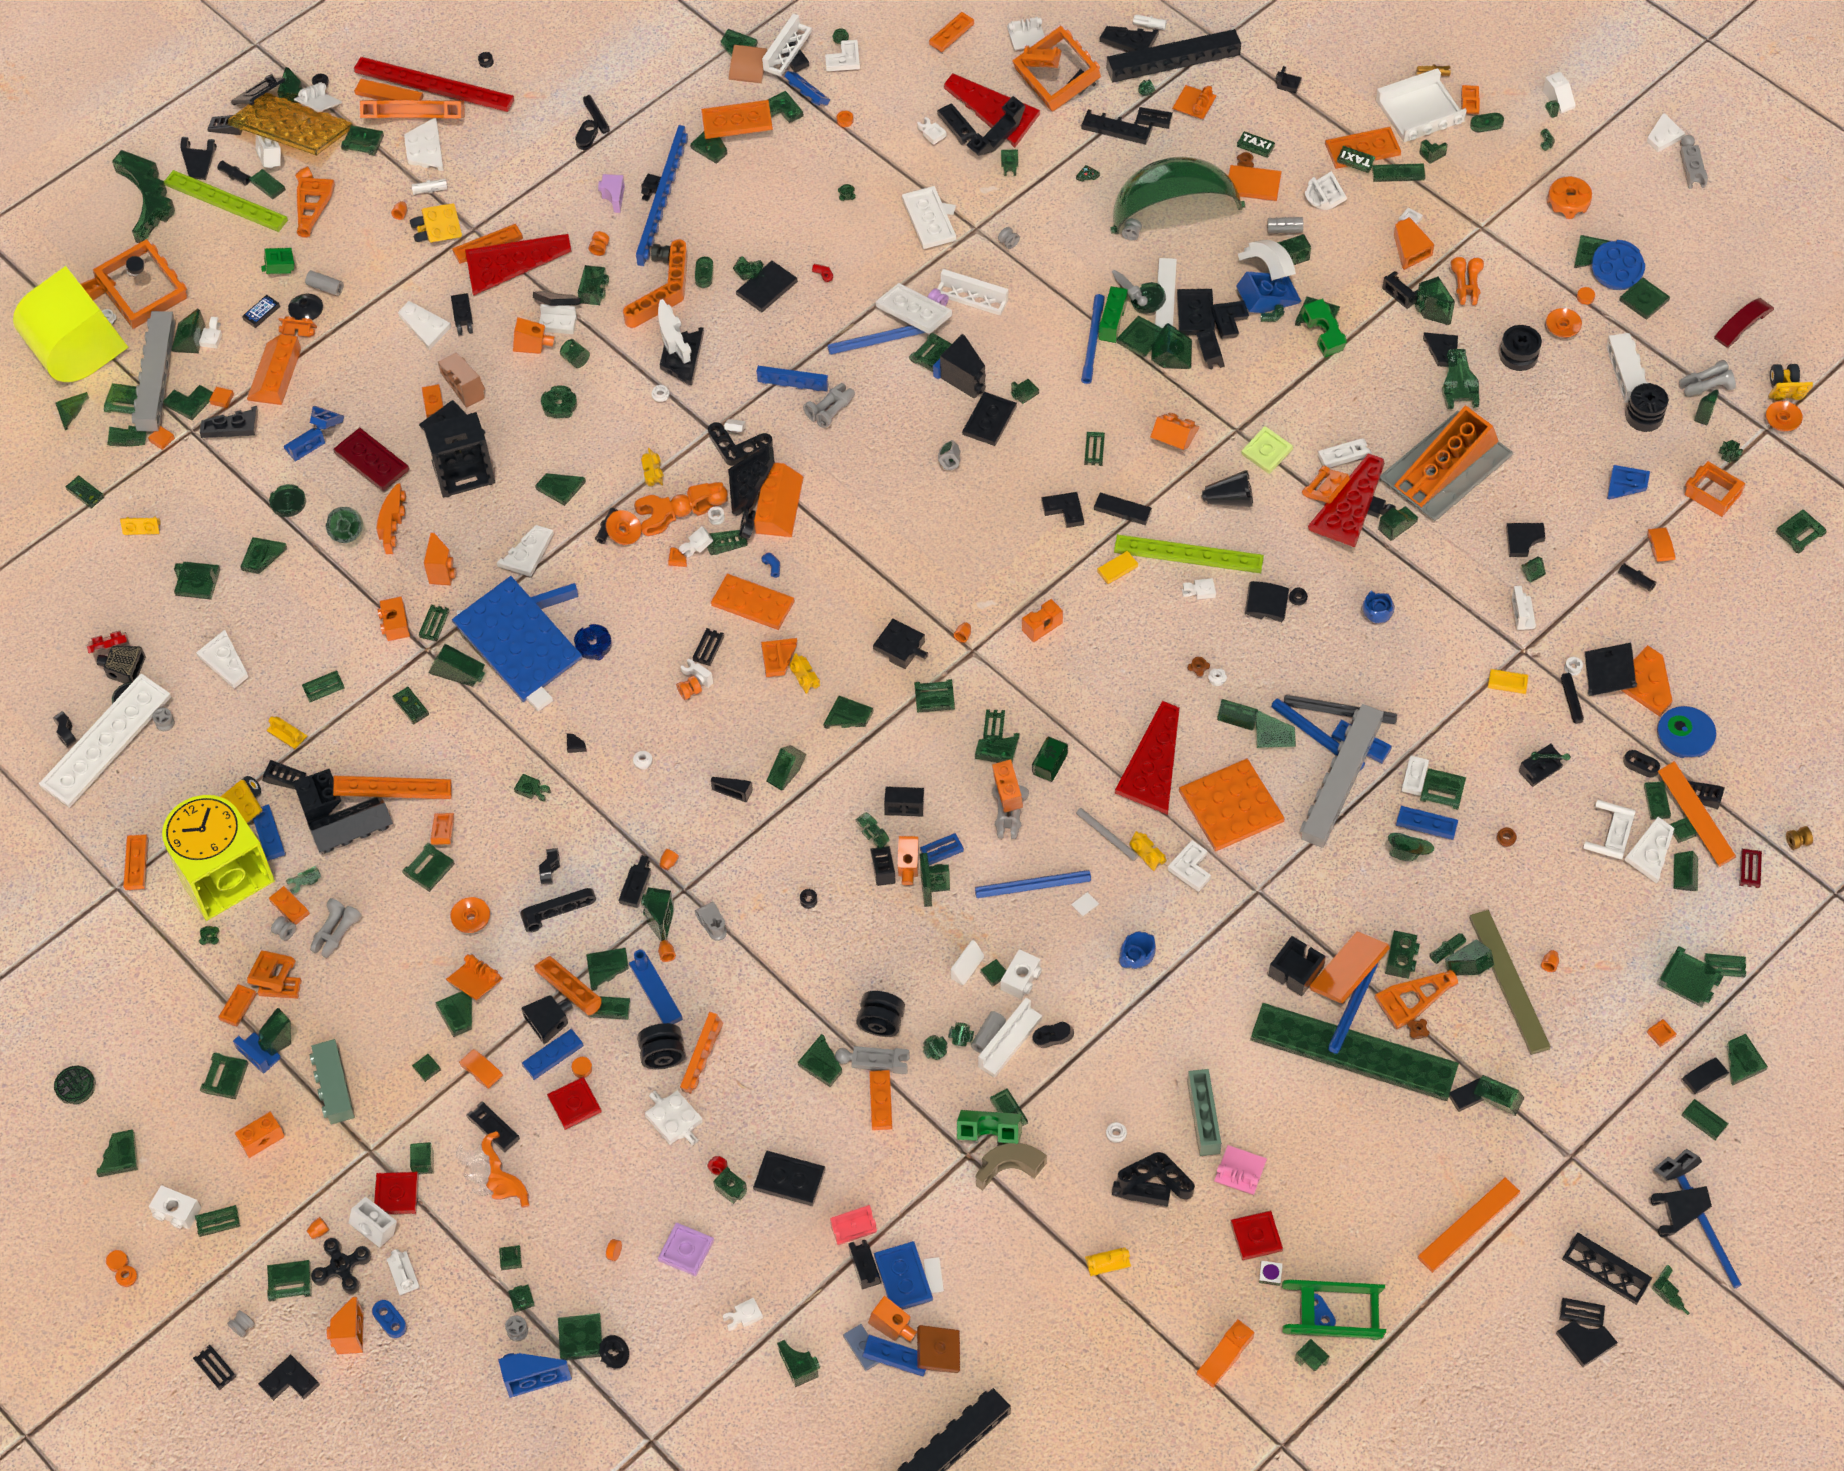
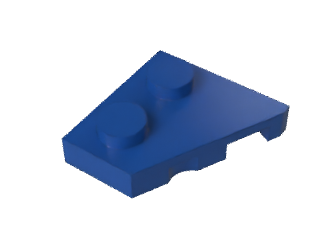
M317 406L312 407L310 423L316 425L317 428L327 429L328 427L343 423L344 415Z
M1613 465L1607 499L1610 500L1646 491L1650 471Z

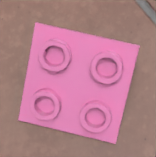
M1228 1145L1222 1162L1218 1166L1214 1182L1254 1195L1267 1158Z

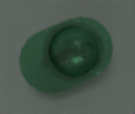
M1391 833L1388 836V841L1391 844L1390 855L1401 861H1413L1419 855H1428L1434 851L1432 843L1420 838L1410 837L1402 833Z

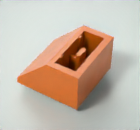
M1169 412L1157 417L1150 437L1185 450L1190 446L1200 426L1195 425L1193 420H1182L1178 418L1177 414Z

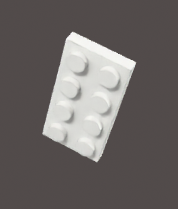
M935 186L902 194L903 203L923 249L956 241V234Z
M900 283L876 301L877 308L928 334L952 316L951 309Z

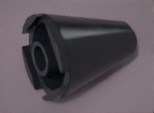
M1248 470L1205 486V490H1202L1203 501H1207V504L1253 507V495L1250 482L1248 481L1250 479Z

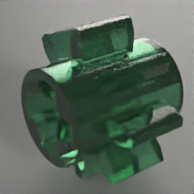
M1734 440L1723 441L1718 453L1722 454V460L1730 463L1739 460L1743 449H1739L1740 443Z
M956 1022L955 1027L951 1026L949 1029L948 1038H952V1044L967 1046V1042L971 1043L973 1040L974 1031L970 1030L969 1024Z
M931 1035L923 1042V1053L928 1059L932 1057V1059L939 1060L946 1055V1049L948 1048L946 1045L948 1043L943 1036L939 1038L936 1035Z

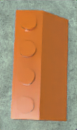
M280 334L266 343L247 397L248 401L282 405L301 352L297 336Z
M774 463L761 487L754 520L756 534L792 537L804 477L785 463Z

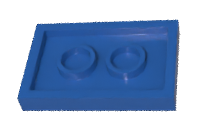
M914 1241L874 1253L888 1299L902 1310L933 1301V1296Z

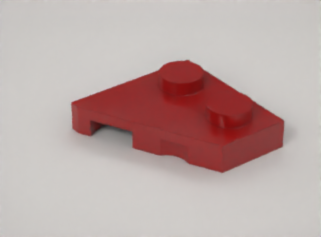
M121 630L115 631L105 638L102 635L92 637V641H89L87 644L88 653L127 642L126 632L121 633Z

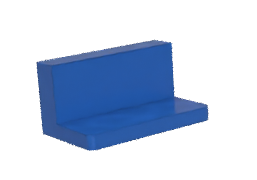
M312 428L284 445V449L296 462L325 444L323 433L319 428L316 430Z
M252 1033L246 1040H243L240 1036L233 1040L236 1049L263 1074L281 1059V1056L256 1033Z

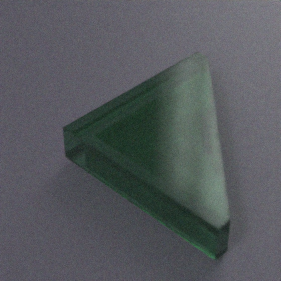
M87 392L55 402L65 430H68L69 424L73 418H76L85 400L89 399Z

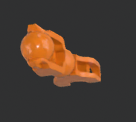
M722 482L704 483L690 486L688 491H686L687 495L678 494L671 501L669 497L660 498L656 495L639 498L634 503L636 512L640 515L652 514L650 518L642 522V533L646 536L662 533L671 522L676 520L675 516L685 517L692 510L697 516L707 513L710 508L720 506L728 501L727 489Z

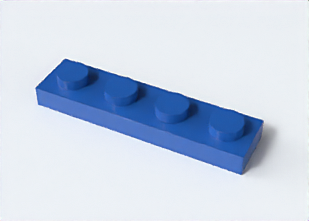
M759 365L756 371L757 382L826 392L829 387L828 375Z

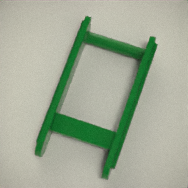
M1284 1280L1282 1282L1283 1289L1301 1291V1324H1285L1282 1326L1283 1333L1371 1338L1372 1340L1384 1338L1386 1329H1380L1379 1294L1385 1289V1284ZM1314 1291L1370 1294L1371 1328L1315 1325Z

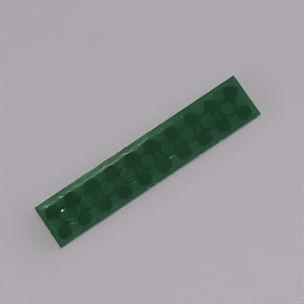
M1262 1003L1251 1035V1041L1448 1101L1458 1069V1062L1350 1029L1339 1052L1334 1054L1328 1048L1338 1027L1337 1025Z

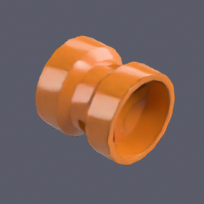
M601 231L594 232L588 247L589 251L597 256L604 255L610 240L609 236Z
M694 675L688 677L687 681H681L676 684L678 692L684 700L689 699L693 694L697 695L702 692L700 683Z

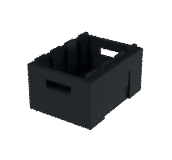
M477 412L423 426L432 456L433 469L443 498L495 484L488 447ZM473 477L477 478L476 481L468 482L456 486L455 483Z

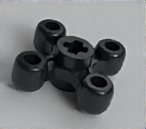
M328 1238L325 1240L323 1247L326 1254L331 1256L330 1264L324 1268H315L311 1274L312 1281L318 1286H323L331 1277L336 1276L342 1279L343 1290L348 1294H354L359 1290L360 1285L358 1279L352 1276V1269L355 1265L369 1263L371 1252L367 1247L359 1246L355 1249L354 1253L346 1255L341 1253V1245L336 1238Z

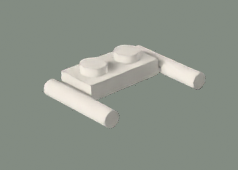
M1597 799L1595 807L1614 812L1605 847L1585 841L1583 849L1622 860L1636 810Z

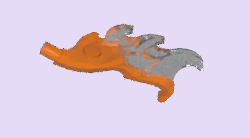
M495 1131L486 1135L482 1140V1144L472 1151H463L462 1145H459L456 1151L457 1158L471 1170L470 1175L464 1173V1177L480 1186L479 1189H472L476 1195L486 1196L493 1192L492 1198L496 1200L516 1196L520 1199L522 1208L530 1206L528 1200L529 1193L522 1181L516 1176L501 1170L502 1162L491 1145L492 1140L499 1137L498 1132Z

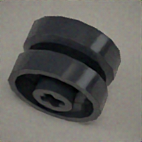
M1514 325L1508 328L1502 338L1499 353L1501 362L1509 369L1516 371H1526L1533 368L1538 362L1542 344L1541 335L1536 329L1526 325Z
M884 991L865 992L862 996L861 1009L858 1011L856 1019L858 1027L875 1036L892 1037L897 1035L901 1026V1018L905 1011L903 1000L896 995Z
M660 1023L648 1026L638 1033V1046L641 1050L640 1059L644 1067L654 1070L666 1069L680 1064L685 1059L682 1032L679 1026L670 1023Z

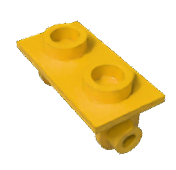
M648 448L649 454L645 453L641 458L643 470L646 471L644 472L645 483L651 487L659 482L663 486L662 477H664V474L659 464L661 459L657 453Z
M156 516L153 518H120L123 535L160 534L158 525L161 524V520Z
M795 653L789 666L796 676L799 685L807 694L810 687L816 689L820 686V680L815 672H809L812 671V667L807 658L798 656Z
M271 716L268 720L270 727L266 731L293 749H296L308 737L280 717Z
M1135 831L1129 845L1155 871L1159 863L1163 865L1167 861L1166 855L1157 847L1152 848L1154 843L1146 834Z
M1126 1247L1085 1256L1090 1277L1131 1267L1130 1254Z

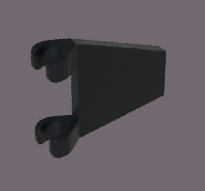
M182 137L180 148L188 176L194 179L206 180L213 154L217 149L215 139H208L207 150L191 149V143L188 141L189 138Z
M1707 1186L1668 1193H1654L1650 1199L1653 1206L1666 1202L1668 1205L1672 1225H1662L1659 1227L1658 1232L1661 1238L1676 1234L1712 1207Z

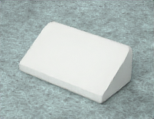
M974 940L968 944L951 968V979L961 985H965L984 958L983 952Z

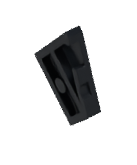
M1424 332L1423 340L1427 342L1429 351L1434 356L1437 366L1456 368L1458 335Z

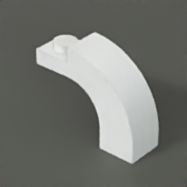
M1260 240L1251 242L1249 247L1244 248V252L1238 253L1239 261L1256 256L1262 258L1269 268L1272 280L1296 274L1290 255L1275 241Z

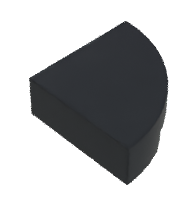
M567 733V752H587L585 742L575 734Z

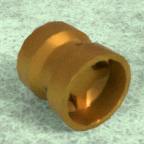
M1804 826L1800 827L1797 831H1787L1786 840L1789 847L1795 850L1802 845H1812L1813 835L1809 827Z

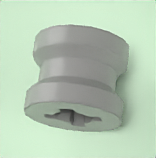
M1127 219L1122 230V236L1127 240H1136L1142 224L1136 219Z
M1006 227L999 233L998 240L1001 243H1005L1006 248L1012 249L1018 244L1020 236L1017 233H1013L1010 227Z
M159 708L154 711L152 718L159 731L171 730L175 724L171 711L168 708Z
M284 916L278 917L271 927V932L276 935L278 934L284 941L290 939L296 930V925L288 922Z
M239 1310L236 1313V1317L227 1324L236 1334L243 1337L246 1334V1330L253 1327L254 1322Z
M516 1315L506 1321L505 1329L512 1341H522L527 1337L528 1327L523 1317Z

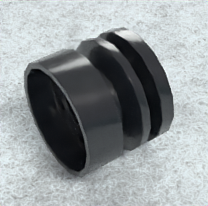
M1643 383L1636 386L1631 392L1625 414L1628 424L1642 432H1652L1658 429L1663 423L1669 402L1666 391L1652 383Z

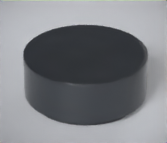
M138 256L130 257L126 261L128 272L131 274L143 272L144 261Z

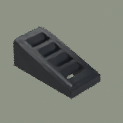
M243 115L212 117L207 130L208 132L241 135L245 124Z
M270 760L263 774L262 781L295 789L293 784L295 776L300 779L306 777L307 773ZM280 773H284L282 778L279 777ZM288 775H291L290 780H286Z
M721 777L711 778L712 790L743 802H747L752 794L753 787L751 781Z
M1688 781L1695 793L1697 790L1700 791V795L1697 796L1704 806L1718 810L1725 787Z
M890 846L870 848L876 885L895 884V869Z

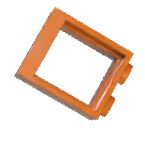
M1707 461L1704 466L1698 467L1693 478L1690 477L1687 480L1685 495L1723 517L1742 495L1745 483ZM1705 477L1729 490L1721 501L1698 488V485Z
M1011 759L992 764L993 775L1004 813L1023 808L1022 795Z

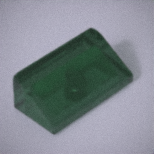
M1719 390L1712 391L1700 400L1694 419L1695 422L1708 425Z
M1225 699L1221 700L1217 716L1218 721L1251 731L1254 730L1258 718V709Z
M1694 851L1674 854V889L1698 891V856Z

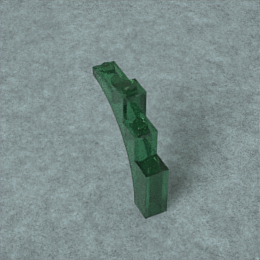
M120 150L112 160L115 172L135 184L143 197L142 212L132 230L135 242L140 243L149 237L152 230L158 226L159 221L167 222L174 215L175 208L172 199L165 197L167 190L164 181L157 179L159 171L156 162Z

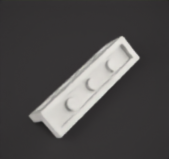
M792 14L762 58L764 71L782 76L812 32L811 27L800 24L799 15ZM798 30H802L805 32L804 34L798 36L796 34ZM797 41V45L789 47L788 44L790 42ZM789 52L790 55L788 57H781L782 54ZM777 64L782 65L780 70L773 68V66Z
M943 269L941 272V282L937 289L941 291V294L948 295L949 300L1001 316L1008 302V289ZM945 286L951 288L952 291L944 292L942 289ZM964 292L968 296L963 298L959 297L958 294ZM980 297L985 301L978 303L974 299ZM996 302V303H999V304H1001V305H1000V307H999V309H998V308L992 307L990 304Z
M1028 998L1023 1000L978 1056V1067L994 1078L1042 1020V1015L1031 1008V1000Z

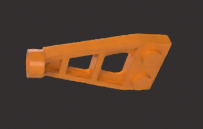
M300 177L297 186V234L300 237L307 238L310 236L313 225L332 196L335 185L333 179ZM306 195L321 196L317 203L305 202ZM304 209L314 210L313 215H303Z
M1448 970L1445 973L1392 985L1375 994V1000L1397 1030L1409 1021H1414L1443 993L1457 985L1458 979L1452 970ZM1432 983L1436 991L1426 997L1420 987ZM1412 991L1416 993L1420 1001L1413 1008H1408L1400 995Z

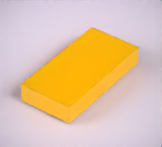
M1126 551L1097 568V572L1107 584H1110L1137 568L1138 562Z
M1490 669L1488 688L1526 694L1529 675Z

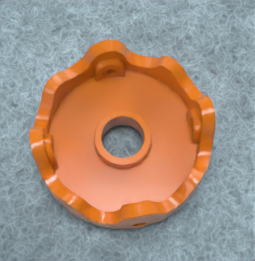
M1572 176L1561 177L1551 184L1547 203H1551L1554 212H1561L1567 219H1572L1578 212L1582 211L1585 213L1588 210L1592 201V189L1580 178Z

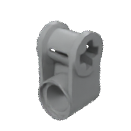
M713 901L695 910L700 924L705 928L710 938L720 941L726 937L725 920Z

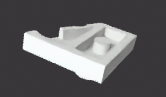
M1663 113L1648 136L1647 142L1657 152H1660L1682 140L1686 133Z

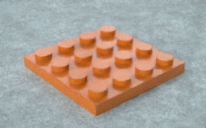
M1248 758L1179 787V793L1215 852L1283 823L1285 820Z

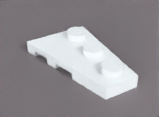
M535 525L515 548L512 547L508 551V555L504 559H500L497 562V567L532 577L554 535L553 530Z
M225 630L196 652L197 656L234 689L248 678V674Z

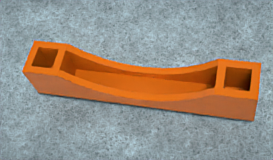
M361 100L360 118L461 119L465 118L464 100Z

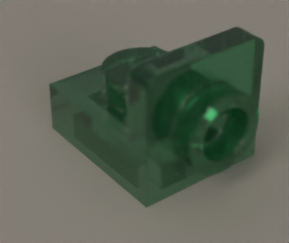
M741 256L733 266V270L742 280L757 277L764 264L761 260L748 262Z
M1029 379L1020 384H1017L1015 381L1011 383V395L1022 404L1039 394V388Z

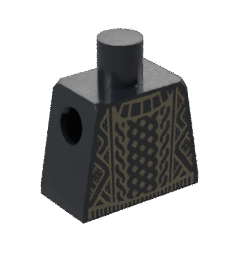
M113 646L108 656L98 655L97 665L104 667L103 669L109 679L124 684L133 683L140 674L146 656L140 646Z

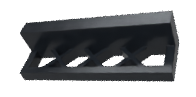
M1578 1232L1562 1258L1566 1263L1635 1305L1638 1304L1653 1278ZM1575 1249L1582 1254L1584 1260L1576 1261L1569 1256ZM1589 1263H1598L1601 1265L1602 1271L1594 1272L1590 1270ZM1616 1274L1619 1276L1621 1283L1613 1284L1609 1281L1608 1275ZM1634 1285L1640 1289V1292L1635 1297L1628 1293L1626 1286Z

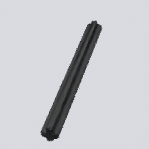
M1285 695L1284 703L1290 707L1353 717L1355 710L1360 709L1357 706L1293 695ZM1383 711L1382 722L1396 724L1397 713Z

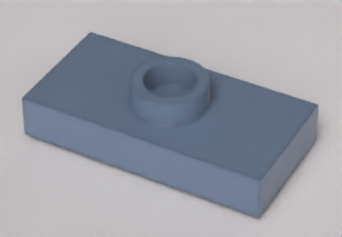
M862 1324L843 1334L844 1339L865 1371L880 1363L862 1357L868 1338V1333Z

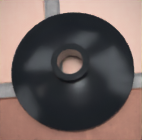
M309 293L296 296L288 305L289 315L295 318V320H302V318L314 320L323 311L322 300L318 296Z

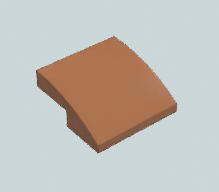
M734 45L729 80L762 84L765 72L763 70L762 58L766 54L767 48Z

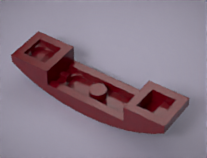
M1762 298L1751 301L1725 323L1714 336V339L1726 348H1729L1740 338V335L1759 318H1765L1774 310V307Z

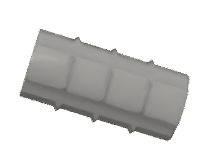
M1303 217L1268 218V234L1303 233Z
M312 270L307 273L305 279L306 285L337 296L342 293L344 288V282Z
M995 1011L990 1012L971 1043V1047L976 1052L981 1053L1006 1022L1004 1016Z

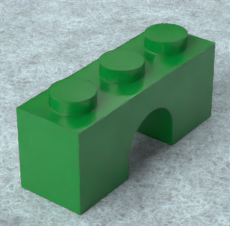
M1110 287L1099 325V340L1116 343L1120 330L1121 316H1124L1127 306L1128 289Z
M1323 298L1304 305L1301 315L1308 328L1320 326L1326 332L1321 334L1317 341V345L1324 358L1343 351L1347 339L1345 334L1341 333L1338 321L1333 318L1330 306L1325 303Z
M961 1110L957 1119V1139L977 1141L981 1135L993 1134L998 1136V1142L1018 1144L1022 1134V1114Z

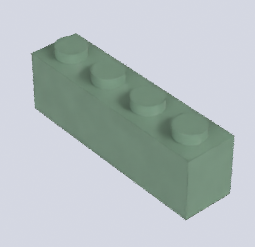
M333 1039L311 1045L313 1053L309 1054L312 1066L316 1065L317 1069L313 1073L316 1083L320 1082L321 1086L317 1090L320 1101L324 1100L325 1106L321 1107L324 1118H328L331 1125L355 1118L336 1040Z
M1209 1069L1188 1071L1187 1083L1199 1155L1220 1154L1222 1143Z

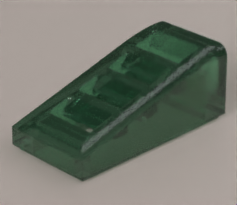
M740 530L709 533L713 542L707 548L710 555H717L748 545L746 539L739 537Z

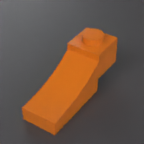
M1237 1319L1224 1334L1223 1339L1200 1367L1196 1375L1214 1388L1239 1359L1242 1351L1254 1339L1255 1332Z

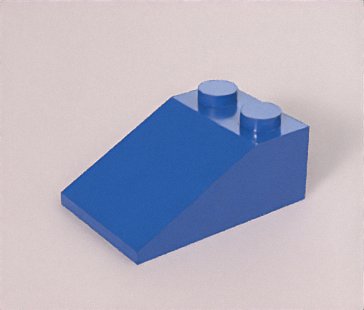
M1246 272L1236 285L1249 312L1266 313L1301 302L1289 276L1272 280L1270 273Z
M509 1353L504 1355L503 1358L498 1359L509 1398L572 1380L566 1360L522 1353Z

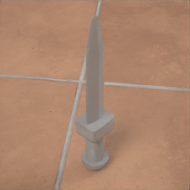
M1116 270L1112 271L1119 284L1124 289H1128L1129 298L1131 300L1136 299L1138 305L1145 306L1148 299L1142 296L1140 288L1137 285L1134 286L1123 274Z

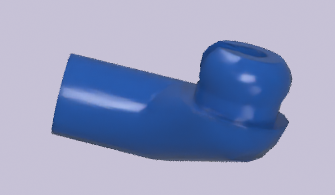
M770 552L763 555L761 558L762 562L771 566V577H779L780 561Z

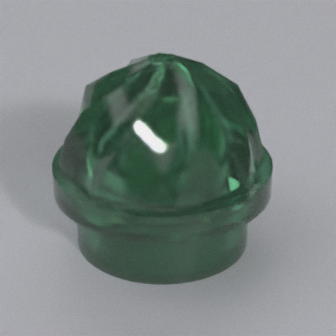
M1150 79L1143 80L1138 88L1139 93L1143 96H1151L1156 91Z

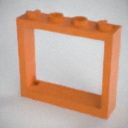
M1059 26L1030 48L1050 49L1064 39L1089 69L1052 96L1026 67L1021 59L1023 53L1012 60L1016 71L1052 112L1101 77L1099 64L1091 60L1088 51H1083L1078 40L1074 41L1071 32L1068 29L1065 30L1062 26Z
M147 239L93 269L96 281L132 329L147 322L148 318L151 317V311H166L187 299L185 284L182 281H178L176 272L173 269H169L166 259L163 256L160 257L157 247L154 244H150ZM148 252L176 290L133 313L106 275L126 265V261L130 257H140Z

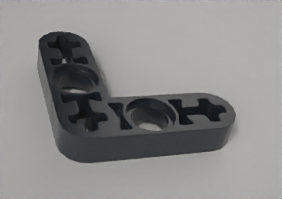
M714 422L708 426L709 438L725 463L730 466L736 465L767 445L773 447L772 436L768 433L759 434L735 445L721 423ZM723 441L729 443V445L725 447H722L719 444ZM746 447L753 448L751 452L744 451ZM730 451H731L732 456L735 457V458L729 457V452H730Z
M1162 1152L1153 1153L1121 1169L1117 1175V1184L1123 1189H1131L1158 1176L1179 1198L1190 1199L1194 1194L1195 1184ZM1144 1168L1148 1170V1172L1141 1173L1138 1171V1169ZM1173 1173L1176 1174L1177 1177L1170 1178L1167 1176V1174Z

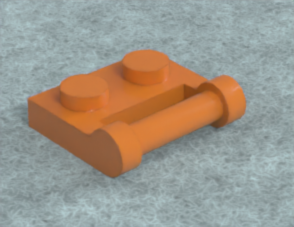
M1322 466L1314 480L1302 490V494L1310 499L1331 503L1350 480L1349 475L1331 470L1327 466ZM1326 477V480H1325V481L1322 483V485L1317 489V491H1315L1316 487H1317V486L1320 484V482Z
M261 950L247 977V983L271 988L274 992H281L284 987L283 982L296 961L291 956ZM278 964H282L283 966L277 978L272 979Z

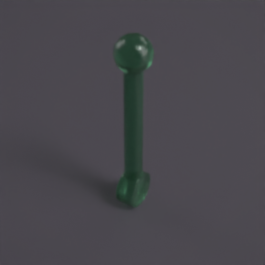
M1532 752L1530 755L1532 760L1537 758H1556L1568 761L1571 758L1569 753L1553 755Z

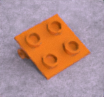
M1185 85L1172 109L1204 119L1217 95L1213 94L1212 87L1209 85L1205 86L1203 90Z
M467 954L464 957L466 963L446 978L448 982L475 1000H478L503 979L496 969H492L487 963L484 964L482 960L479 961L473 954Z

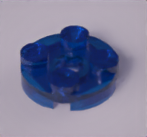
M591 624L585 629L582 627L577 631L574 637V644L583 658L599 661L610 651L612 640L609 631L604 626ZM596 639V644L589 643V641Z

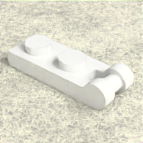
M1362 438L1318 451V457L1323 466L1331 468L1358 459H1364L1368 453L1372 454V452L1366 447L1367 443Z

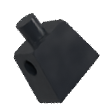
M549 995L523 1006L521 1010L527 1023L541 1042L546 1044L567 1026L568 1021L565 1013L571 1010L573 1006L568 998L557 1003Z

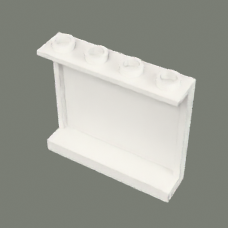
M1438 68L1377 89L1376 102L1403 142L1415 140L1421 136L1465 122L1467 110L1466 108L1460 110L1440 81L1441 72Z

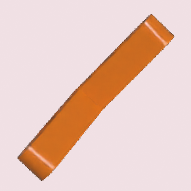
M677 239L671 243L668 283L624 307L623 315L627 327L635 328L657 316L659 302L662 299L671 307L684 300L688 259L685 241Z

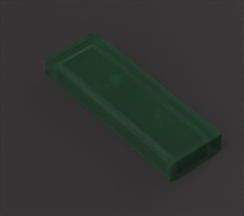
M1424 163L1372 165L1373 182L1424 181L1426 177Z

